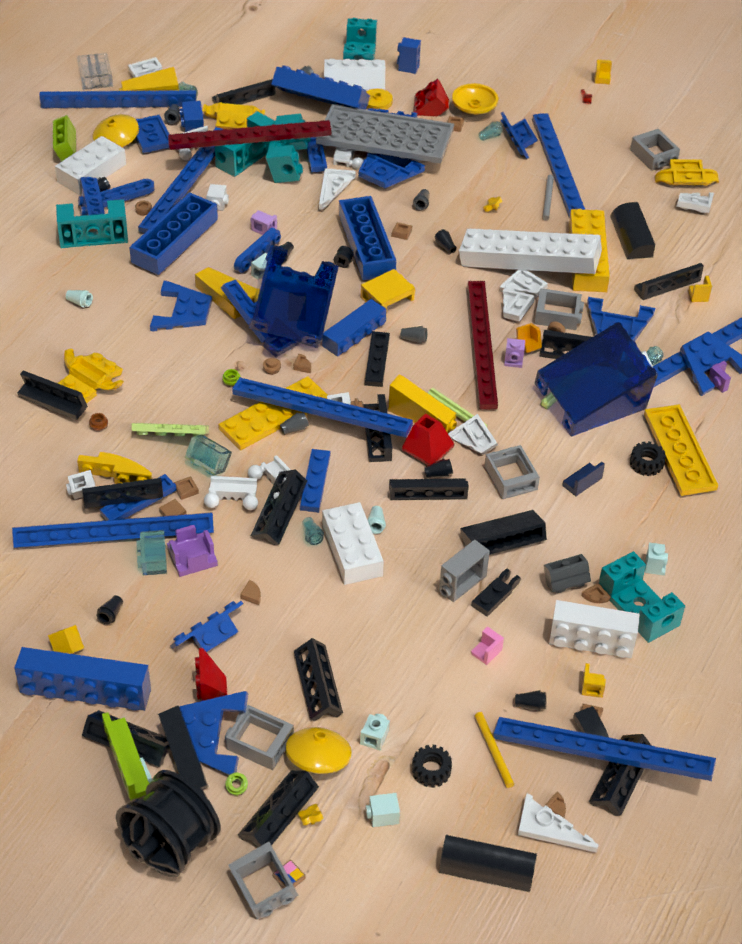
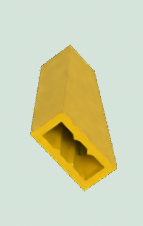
M170 67L121 81L122 88H119V91L179 90V84L175 68Z
M210 267L196 273L195 286L198 290L212 296V301L234 320L241 316L221 289L223 284L235 280L234 278ZM237 280L256 307L261 305V291Z
M399 374L389 385V412L411 419L413 423L417 422L426 413L440 421L447 433L456 428V412L404 376Z

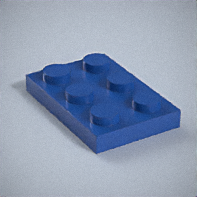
M160 114L136 119L139 125L136 140L142 153L169 148V132Z

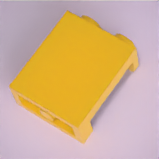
M395 269L361 284L360 298L365 302L370 299L374 300L386 308V314L387 306L405 297L410 301H413L415 298L414 285L409 283Z

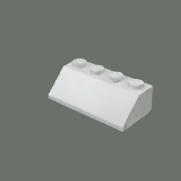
M324 59V78H332L338 83L339 80L344 81L352 87L354 84L359 85L365 90L376 88L385 90V60Z

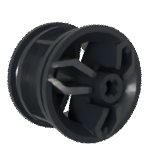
M161 770L154 775L153 780L147 785L146 796L143 799H133L127 805L120 807L116 812L117 826L130 854L137 861L145 862L149 867L169 877L180 875L185 865L191 859V852L196 847H203L209 841L216 839L221 831L218 815L205 792L180 774L170 770Z

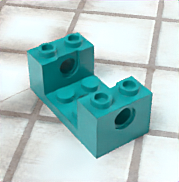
M347 19L343 60H375L377 20Z
M258 111L247 118V127L275 124V120ZM270 141L214 146L215 165L220 170L236 177L267 155Z
M301 113L276 116L274 125L306 121L303 120ZM311 137L270 141L266 160L275 183L300 180L303 166L298 162L299 155L295 150L307 149Z
M124 199L107 201L108 214L74 216L73 203L56 205L60 247L71 248L129 243ZM90 229H96L97 231H96V232H90L89 230H90Z
M633 551L602 567L599 585L610 595V602L618 610L640 614L638 632L650 643L681 625L685 605L673 592L661 599L643 580L646 564ZM641 602L644 606L635 605L634 603Z

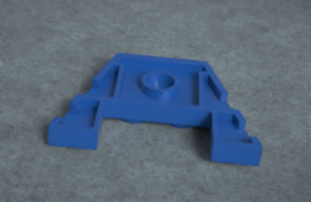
M368 152L366 160L364 159L359 169L358 177L380 187L387 188L424 172L425 165L413 160L405 168H402L380 158L378 153Z
M164 280L161 296L177 297L172 317L153 315L150 331L154 332L157 331V328L165 327L166 330L173 329V326L183 325V328L206 325L212 304V296Z
M588 297L587 305L596 337L615 340L616 343L633 345L655 314V308L640 305L638 317L603 312L604 299Z
M709 331L682 345L680 348L687 367L692 371V379L698 385L700 396L712 391L715 387L705 374L710 371L713 365L729 361L737 372L742 374V355Z
M247 691L180 706L199 761L227 775L237 772L239 758L233 755L217 754L223 711L246 713Z

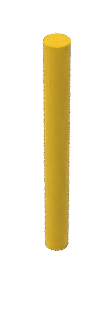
M478 712L475 714L477 723L506 787L511 788L514 786L513 779L483 713Z

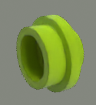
M228 369L224 372L222 380L226 385L234 386L241 376L237 370Z
M232 773L226 779V789L232 795H241L248 787L247 778L242 773ZM240 781L241 786L235 788L233 787V782Z

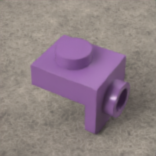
M725 361L713 365L709 374V379L722 393L728 390L731 377L725 372L727 366Z

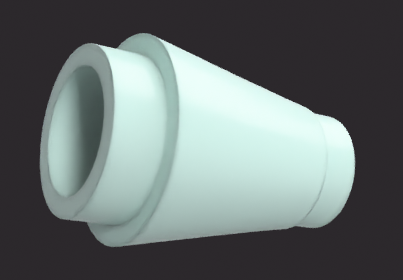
M68 290L66 292V299L81 307H88L92 304L93 295L88 290Z
M373 506L368 517V523L374 534L381 533L386 527L383 509L380 506Z

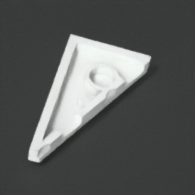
M325 168L319 201L320 210H323L356 177V171Z
M526 794L518 835L597 853L598 844L586 834L583 836L573 829L574 825L560 815L554 814L546 805L543 807L533 800L532 795Z

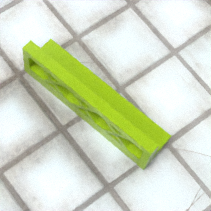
M108 712L102 714L104 729L130 801L146 796V788L149 781L125 717L111 721Z

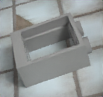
M659 129L632 137L630 150L651 171L668 166L670 159L679 158L680 149ZM658 145L664 152L655 155L648 149Z
M540 288L535 324L549 326L551 322L555 321L561 323L565 329L576 330L577 323L581 324L582 313H579L583 312L584 302L581 301L582 294ZM545 304L575 308V313L544 310Z
M521 445L486 454L485 469L502 499L538 490L540 477ZM517 462L524 475L503 480L497 467Z
M474 540L441 565L439 585L441 594L455 602L487 576L490 551Z
M247 705L246 713L239 712L235 725L226 732L227 750L273 770L285 752L288 738L294 733V725ZM250 723L277 735L267 752L240 741Z
M270 842L265 843L228 865L257 919L269 916L274 909L291 903L298 896ZM273 861L287 887L256 904L243 878Z

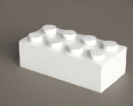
M101 136L55 166L57 182L81 195V177L107 178L126 165L125 149Z
M358 502L322 510V526L344 585L382 577L384 561L361 503Z
M556 600L549 645L614 655L621 658H632L640 614Z

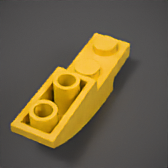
M100 452L98 457L79 455L77 459L79 473L91 470L92 475L113 477L115 484L152 479V473L135 461L119 455Z

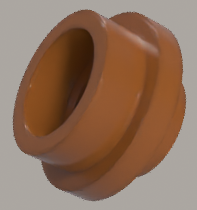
M95 413L91 416L89 425L94 430H102L107 427L108 419L102 413Z

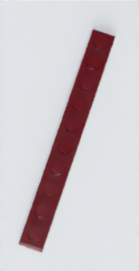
M330 120L175 133L168 134L169 150L332 136Z
M468 281L467 287L479 410H498L485 281Z

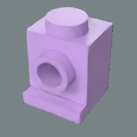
M258 210L251 216L252 231L263 235L272 227L277 229V215L271 216Z
M507 338L504 366L522 368L525 340Z

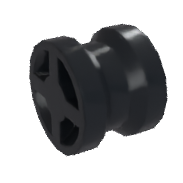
M347 246L339 247L337 254L334 256V263L342 268L348 267L354 256L352 249Z

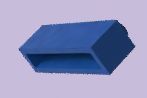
M370 299L323 332L322 347L338 357L350 347L359 343L361 339L370 335L379 326L384 325L386 322V308Z

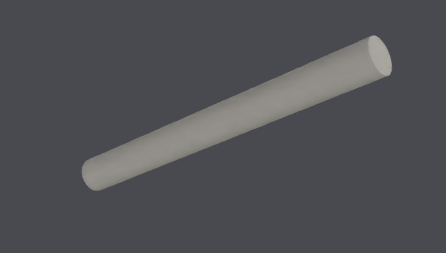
M553 175L547 176L543 220L545 221L549 220Z

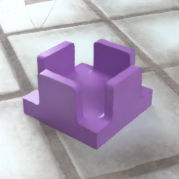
M194 525L177 529L175 531L176 540H170L167 543V549L179 577L218 566V561L214 554V544L208 530L196 534Z

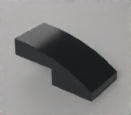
M593 706L574 713L573 719L582 733L609 737L603 722Z

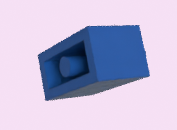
M403 37L401 43H398L397 52H399L397 65H399V71L412 74L417 73L420 66L421 40Z
M201 101L182 102V108L179 109L181 127H185V132L204 127Z

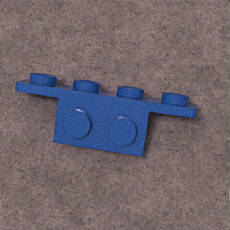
M501 112L503 126L506 128L509 136H513L511 139L515 146L519 145L517 149L520 155L524 154L526 159H528L529 156L525 148L538 141L525 118L511 126L504 112Z
M81 177L82 194L78 197V206H81L80 216L105 214L97 178Z
M232 601L224 607L225 611L221 614L216 611L207 617L209 621L202 625L200 621L190 628L192 632L185 635L184 632L173 638L175 642L170 645L171 649L192 637L199 648H204L208 652L238 633L239 631L228 614L242 606L243 602L240 601L236 604Z

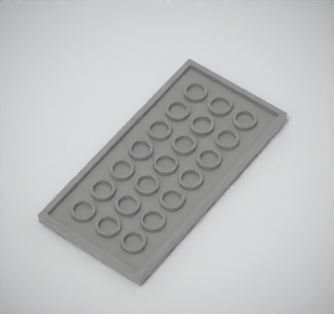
M332 105L325 120H330L332 136L316 137V144L415 159L417 161L441 163L454 130V123Z

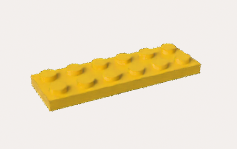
M308 376L285 388L326 399L328 395ZM260 401L219 423L218 426L219 430L241 451L280 430V424L297 412H302Z
M680 404L645 409L644 416L658 447L661 446L662 450L665 451V462L680 495L716 491L718 483Z

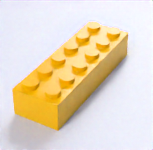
M571 209L569 234L600 235L602 247L595 274L572 273L573 291L607 292L610 274L604 210Z

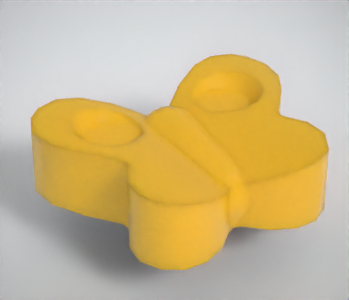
M501 197L489 198V204L483 207L485 212H489L492 209L497 210L502 202Z
M317 804L310 805L306 810L298 813L304 826L310 823L314 825L315 822L323 820L322 812Z

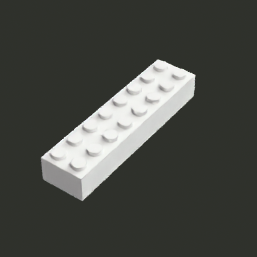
M467 229L459 249L461 265L464 267L587 274L596 273L602 252L600 235L491 229Z

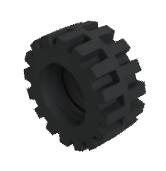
M644 441L642 444L638 443L633 447L630 465H632L631 468L635 469L636 473L641 472L643 476L644 474H647V476L653 474L654 476L661 472L666 455L662 447L657 446V443L651 444L652 442L650 441L648 443ZM642 457H649L653 460H645Z
M425 745V749L419 748V751L415 752L412 762L414 779H417L419 784L423 782L425 787L431 785V788H435L436 784L442 786L443 782L446 783L452 769V758L449 756V752L447 750L443 751L441 746L436 748V745L432 747ZM433 761L438 763L441 768L431 771L423 767V764Z

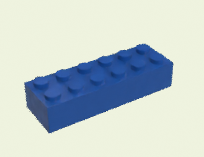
M282 65V68L276 66L271 84L283 92L331 105L366 110L370 95L366 92L367 90L362 89V86L354 84L352 87L344 81L339 80L338 83L332 78L325 77L323 79L317 74L310 73L309 75L299 69L294 71Z
M189 192L129 247L131 263L157 275L162 273L218 220L217 204Z
M372 196L339 200V218L350 248L354 253L362 280L374 279L388 271L396 270V257Z
M22 647L14 667L19 691L26 695H40L47 698H60L67 701H81L88 704H102L109 707L145 711L151 692L149 667L145 664Z

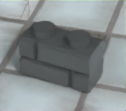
M583 554L544 564L546 583L552 592L561 593L566 588L573 586L582 587L585 583L591 581L589 563Z

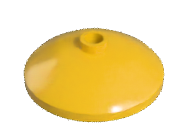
M471 83L456 88L452 94V102L459 110L465 113L484 114L497 106L498 95L495 90L486 85Z
M125 114L109 116L96 126L93 132V140L95 141L103 136L120 147H124L131 143L138 135V122L134 117Z
M321 727L304 728L293 733L288 738L285 749L288 759L294 765L305 771L322 774L343 769L349 763L352 753L351 747L344 737L333 730Z

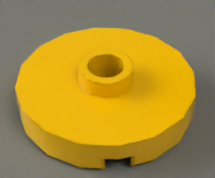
M379 88L366 91L370 95L367 109L386 110L392 106L393 96L389 91Z

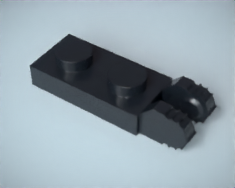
M505 569L498 578L493 580L472 600L471 606L488 617L519 585L521 577L516 575L510 580L509 584H506L505 581L509 578L511 571Z

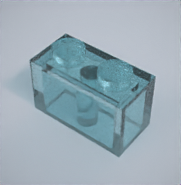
M198 435L191 438L185 458L190 460L193 465L205 469L208 474L217 475L225 472L232 452L206 436Z
M164 530L140 532V540H137V552H141V556H137L138 568H142L143 576L167 574Z

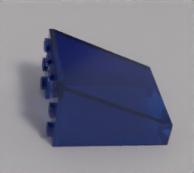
M271 245L260 269L249 328L318 348L322 341L339 266L334 265L332 262L322 261L314 276L309 275L307 272H299L290 267L282 266L288 250L280 246Z
M617 322L539 369L535 385L543 396L547 395L548 388L565 411L562 424L572 437L645 410L658 374L655 368L647 361L646 356L639 350L636 342L630 338L627 330Z

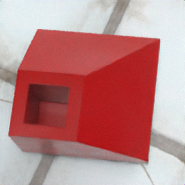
M438 78L428 83L424 89L419 90L415 94L414 112L417 113V116L438 117L449 109V98Z
M425 413L414 423L402 446V450L429 466L444 457L454 447V442L441 422Z
M199 648V657H195L197 700L204 701L227 695V679L225 674L204 648Z

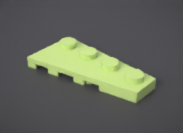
M132 423V431H137L136 435H148V432H155V435L167 436V432L174 433V436H185V433H192L193 437H204V434L209 433V425Z

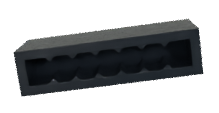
M629 202L616 207L610 217L627 260L652 258L656 244L639 203Z
M534 510L460 528L465 547L476 540L490 551L489 555L547 540L546 523Z
M445 835L439 873L530 892L537 853Z

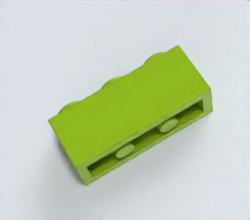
M68 115L53 120V149L61 162L76 153V129Z

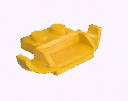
M222 102L210 106L203 104L202 110L206 116L217 119L216 127L222 129L247 128V118L257 111L265 115V110H260L252 105L226 104Z
M670 159V169L661 170L655 175V183L662 181L673 186H706L713 182L719 183L717 171L703 169L702 159Z
M73 349L65 350L64 360L69 369V374L95 390L99 388L105 390L117 389L122 386L123 380L112 381V378L120 376L123 370L115 362L109 361L100 353L75 357Z

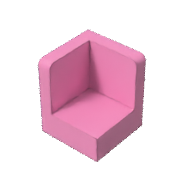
M487 626L482 631L481 642L471 651V654L487 665L502 651L504 637Z

